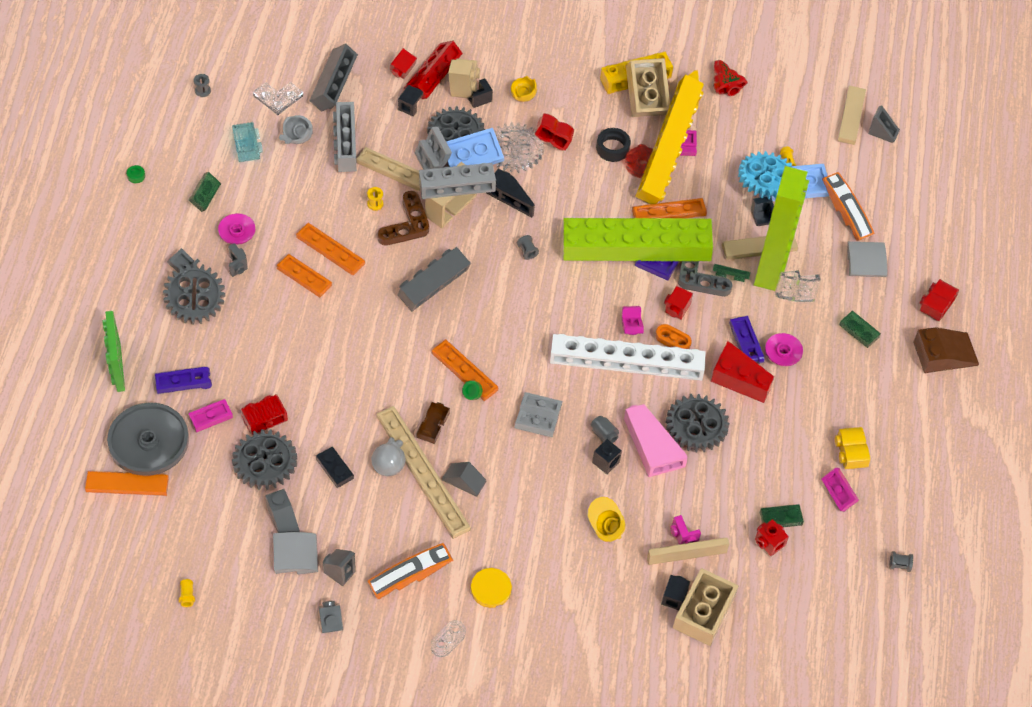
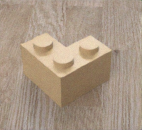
M466 59L452 60L448 72L451 96L472 98L473 92L477 90L476 79L480 78V68H478L477 61Z

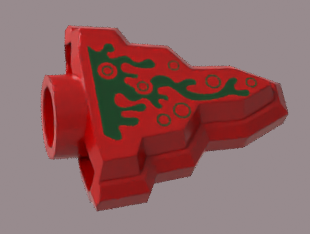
M722 60L714 62V72L716 75L714 76L715 83L713 87L719 95L727 93L728 96H734L748 84L744 76L730 69L728 64Z

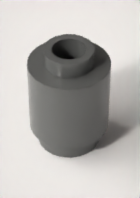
M598 416L592 421V431L602 442L608 439L614 443L618 439L619 430L608 418Z

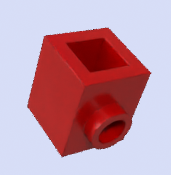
M402 48L390 65L391 73L397 78L405 79L415 66L417 57Z
M676 286L672 294H668L665 298V313L682 320L691 305L693 293Z

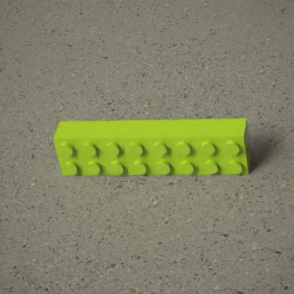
M788 166L784 167L754 286L775 291L777 284L781 285L809 180L806 179L808 171Z
M564 218L563 261H712V219Z

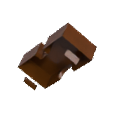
M431 402L425 420L417 431V438L435 444L441 432L440 425L444 426L450 414V408L439 402Z

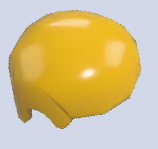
M528 76L516 79L511 85L512 96L520 102L532 100L537 93L536 80Z

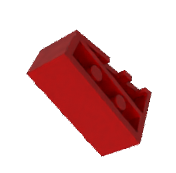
M727 341L713 370L711 382L765 403L775 376L731 342Z

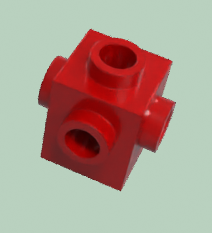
M772 519L768 523H762L757 528L755 540L761 549H764L770 556H773L786 546L789 536L785 533L784 528Z

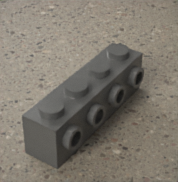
M346 43L332 50L309 100L321 112L336 106V102L358 56Z
M455 247L453 250H446L441 255L442 258L438 261L434 259L428 264L426 270H419L411 281L406 280L399 286L398 296L411 312L469 269L471 262L458 247Z

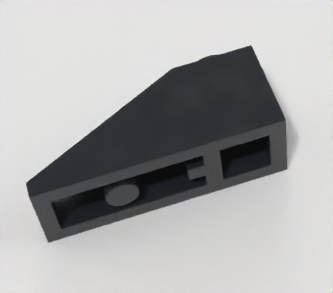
M498 168L495 172V192H486V194L532 218L535 209L533 201L514 176Z

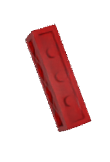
M454 40L440 43L406 84L404 89L408 85L423 91L421 98L427 99L449 72L451 61L459 59L463 54Z

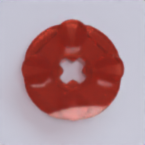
M639 144L627 153L626 169L632 176L642 178L653 149L645 144ZM641 160L646 161L647 164H645V163L640 164V161H641Z

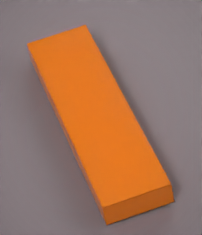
M703 198L632 207L634 218H694L707 215Z
M309 222L296 233V238L351 275L357 273L365 265L364 259Z
M446 339L432 349V354L462 382L466 383L472 380L481 384L483 392L480 398L483 401H486L498 391L499 387Z
M88 471L85 491L91 493L167 496L169 475L142 476L132 473Z

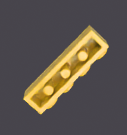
M666 51L633 59L665 58L667 79L672 78L673 65ZM633 60L601 68L600 80L607 94L628 89L626 65Z

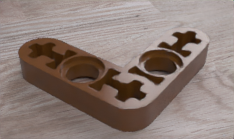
M411 190L403 194V206L409 221L386 226L378 230V242L381 245L387 246L422 238L429 234V221L417 192ZM409 198L414 200V205L411 206ZM418 211L421 215L415 217L411 213ZM419 222H421V226L424 229L421 230V228L418 227ZM405 229L408 231V234L401 235L399 231Z

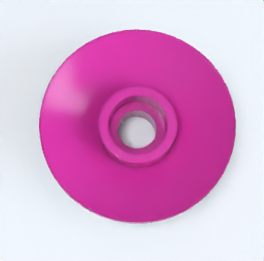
M240 213L226 216L218 226L221 239L229 244L235 243L236 245L248 242L254 236L256 230L254 221L249 216Z
M778 333L767 340L765 352L773 363L780 366H792L802 358L803 346L793 335Z

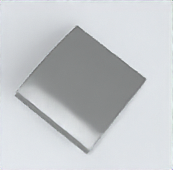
M432 127L427 139L420 140L415 150V155L423 170L443 168L452 154L438 127Z
M848 241L849 276L887 277L885 243Z
M525 392L515 422V428L553 437L563 401Z
M284 532L273 534L274 571L276 574L294 571L298 575L318 572L317 535L315 533Z

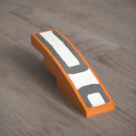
M837 172L822 178L836 212L840 210L846 226L850 225L856 241L875 234L859 201L841 174Z
M441 543L393 565L369 579L368 583L375 597L381 599L395 589L400 591L415 580L418 582L422 581L452 562L453 558L446 545Z

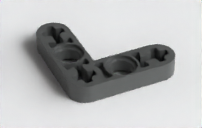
M682 261L678 280L681 288L722 297L728 296L731 293L733 285L729 279L698 273L699 261ZM693 263L695 267L688 268L685 266V264ZM686 274L690 275L689 282L685 281ZM708 281L710 286H702L700 282Z

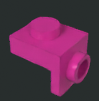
M640 306L622 307L624 334L637 335L644 333Z
M682 515L673 518L670 530L672 536L677 538L679 545L699 542L701 536L699 529L688 532Z

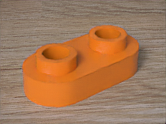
M662 324L656 329L655 337L658 342L667 347L690 349L692 340L688 334L668 324Z

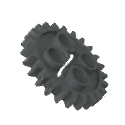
M456 106L455 110H452L451 107L448 108V111L442 109V114L436 112V117L432 116L431 121L428 122L427 134L429 135L432 127H438L447 142L485 129L482 118H477V113L472 114L471 109L466 112L465 107L459 110L458 106Z
M194 263L193 268L186 264L185 270L179 266V273L174 270L172 271L174 278L167 277L170 283H164V287L168 290H163V295L167 296L163 299L165 303H168L166 309H172L171 315L173 316L177 313V320L183 317L184 323L191 319L192 325H194L195 320L202 324V318L210 321L209 315L216 317L215 310L221 311V307L218 304H224V300L221 298L225 297V293L221 291L225 289V286L219 285L222 283V278L216 279L218 273L211 274V267L204 270V264L200 268H197L196 263ZM193 278L197 279L195 310L192 309ZM188 281L190 285L184 288L180 286V283ZM202 282L209 283V286L207 288H201L199 284ZM182 299H186L189 301V304L182 306L179 302ZM201 300H206L209 304L202 307L198 303Z
M690 394L689 399L682 396V400L677 399L675 405L671 404L670 410L667 412L666 430L670 431L669 434L671 437H674L676 442H681V448L687 445V451L691 447L694 448L696 453L698 448H701L703 452H705L706 447L713 450L714 445L719 447L720 441L724 442L730 424L728 422L729 416L725 415L726 409L720 410L721 403L715 405V399L713 398L711 401H708L707 395L704 399L701 398L700 394L697 395V398Z
M261 429V434L259 435L253 431V437L247 434L246 441L240 439L241 446L236 445V452L232 453L234 458L232 459V464L234 466V473H237V478H242L243 484L249 482L250 488L256 484L258 490L261 489L262 485H265L266 490L269 489L271 484L274 488H277V482L283 485V478L290 480L289 473L294 474V467H297L296 447L292 446V441H287L286 435L280 438L279 431L272 435L271 429L268 431V434H265L263 429Z

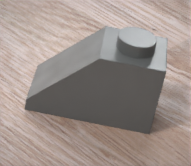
M285 489L265 495L267 509L277 532H300Z
M336 549L332 554L329 553L323 560L324 573L341 586H344L356 572L355 553Z

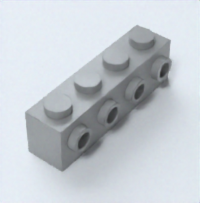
M336 102V112H333V123H337V126H333L334 137L337 136V140H334V151H338V154H334V164L338 165V172H355L357 170L354 102Z
M493 163L419 170V185L422 199L495 192L496 178Z

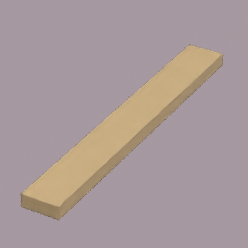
M392 406L377 413V418L389 438L392 437L395 441H403V445L400 448L405 454V463L452 539L471 530L470 525L396 408Z

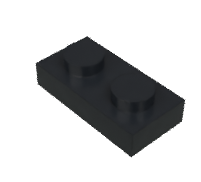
M333 446L316 455L317 462L336 488L354 479L353 473Z

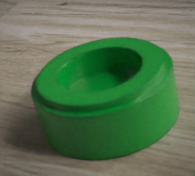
M139 165L129 167L126 172L127 179L131 183H140L146 176L144 168Z
M472 380L467 381L462 388V393L468 400L479 399L483 392L481 384Z

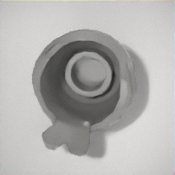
M301 115L287 117L283 123L284 135H280L279 139L285 141L286 144H303L313 134L311 121Z
M391 437L386 444H382L375 449L371 461L378 474L387 477L394 476L403 469L406 461L405 454L400 448L403 445V441H395Z

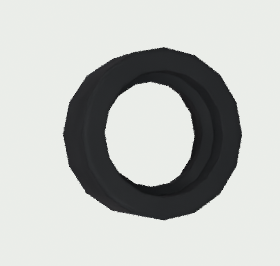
M607 128L601 131L596 144L598 155L610 162H619L625 159L630 150V136L619 128ZM607 140H617L624 147L619 150H611L606 148L603 143Z

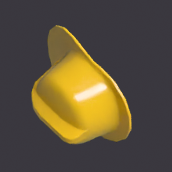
M608 497L596 498L588 508V518L597 536L605 542L621 539L626 524L617 504Z

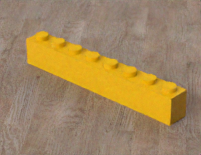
M686 74L678 82L635 197L649 204H657L664 199L666 195L665 187L669 185L672 179L670 174L677 165L675 160L682 152L681 144L685 142L688 136L686 131L692 125V115L698 109L696 104L704 93L702 91L704 83Z

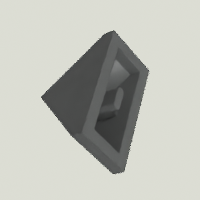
M881 105L873 117L868 134L893 143L900 129Z
M470 462L451 463L442 478V481L478 497L486 483V479Z

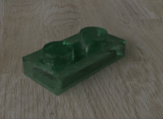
M210 172L204 173L189 201L201 212L205 211L221 183Z
M718 264L713 266V271L716 272L715 276L726 278L727 275L734 276L733 280L744 282L745 279L749 280L751 273Z
M853 310L839 323L844 330L866 348L878 340L881 335L879 331Z
M800 504L760 509L762 523H768L773 519L783 528L802 526L804 523Z

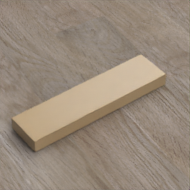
M849 85L838 137L839 142L855 145L866 89Z
M367 147L357 157L356 163L420 191L418 170Z
M766 236L723 241L722 247L726 260L761 256ZM795 236L792 242L790 252L798 250V245Z
M726 537L649 549L647 562L648 565L725 554L729 548V540Z

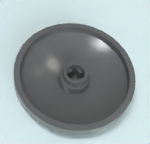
M142 403L126 409L116 417L110 426L107 441L111 457L120 468L135 475L150 476L171 469L183 458L189 444V433L185 420L173 408L160 403Z

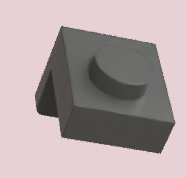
M233 243L228 246L229 257L233 261L229 264V272L232 277L242 274L248 269L244 250L242 248L239 249Z
M181 248L167 263L179 273V266L185 270L186 264H189L190 268H193L194 263L198 264L200 260L197 258L194 261Z
M335 601L322 602L323 606H319L322 633L343 630L340 604H335Z

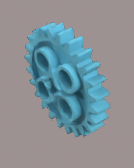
M766 151L764 155L757 152V156L751 153L750 157L746 156L745 160L741 161L738 170L739 182L743 183V188L748 187V192L754 191V196L759 193L761 198L767 195L768 199L771 196H774L776 199L784 167H791L792 163H786L787 158L780 159L781 155L775 157L773 152L771 155H768Z

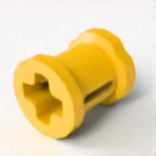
M379 187L370 188L367 191L369 199L367 206L373 211L381 210L384 206L382 200L383 191Z

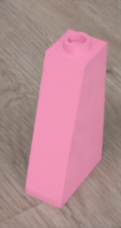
M644 404L639 406L633 405L625 410V423L648 477L686 467L688 459L686 453Z

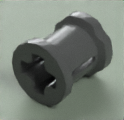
M198 74L194 77L195 93L197 96L207 97L211 93L210 80L206 74Z
M525 235L517 241V245L522 249L523 257L526 260L535 258L539 254V249L534 246L530 235Z
M892 551L889 568L906 569L907 572H911L913 554L902 555Z

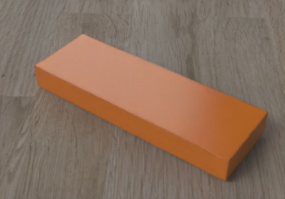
M290 254L277 264L279 271L319 298L332 286L330 280Z

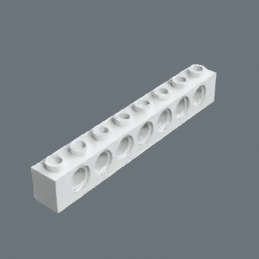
M553 334L550 364L702 381L706 351Z

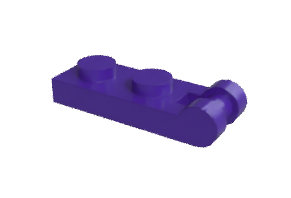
M743 316L730 319L729 324L739 349L758 364L764 363V355L749 317ZM749 352H754L755 355L750 356Z
M198 367L156 373L157 394L197 388L209 389L212 387V381L209 378L210 368Z

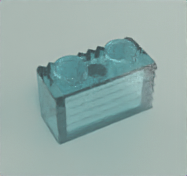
M248 122L232 125L238 161L245 162L260 159V153H263L261 142H257V139H260L258 128H254V123Z

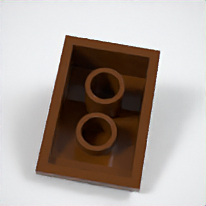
M938 327L919 329L913 343L924 373L979 366L967 332Z

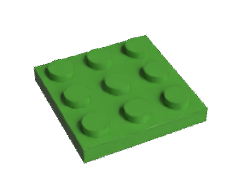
M106 311V319L102 320L105 331L104 342L107 348L106 362L109 374L111 375L112 385H116L117 392L125 391L121 342L114 312Z

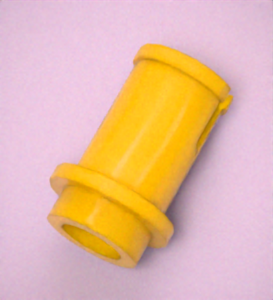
M789 146L781 148V157L783 159L787 158L786 163H792V166H796L793 158V149Z
M184 579L180 581L181 596L179 597V603L182 607H191L195 602L193 581Z

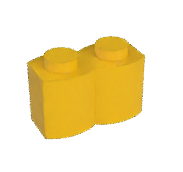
M863 428L839 429L838 434L835 435V445L840 449V463H843L845 469L868 467L870 453Z

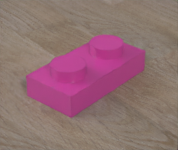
M225 399L188 413L196 433L233 418V414Z
M834 468L821 479L840 511L845 512L859 501L840 468Z

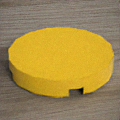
M486 568L477 572L473 577L471 594L474 600L481 606L495 608L505 604L510 598L512 591L511 580L500 569Z

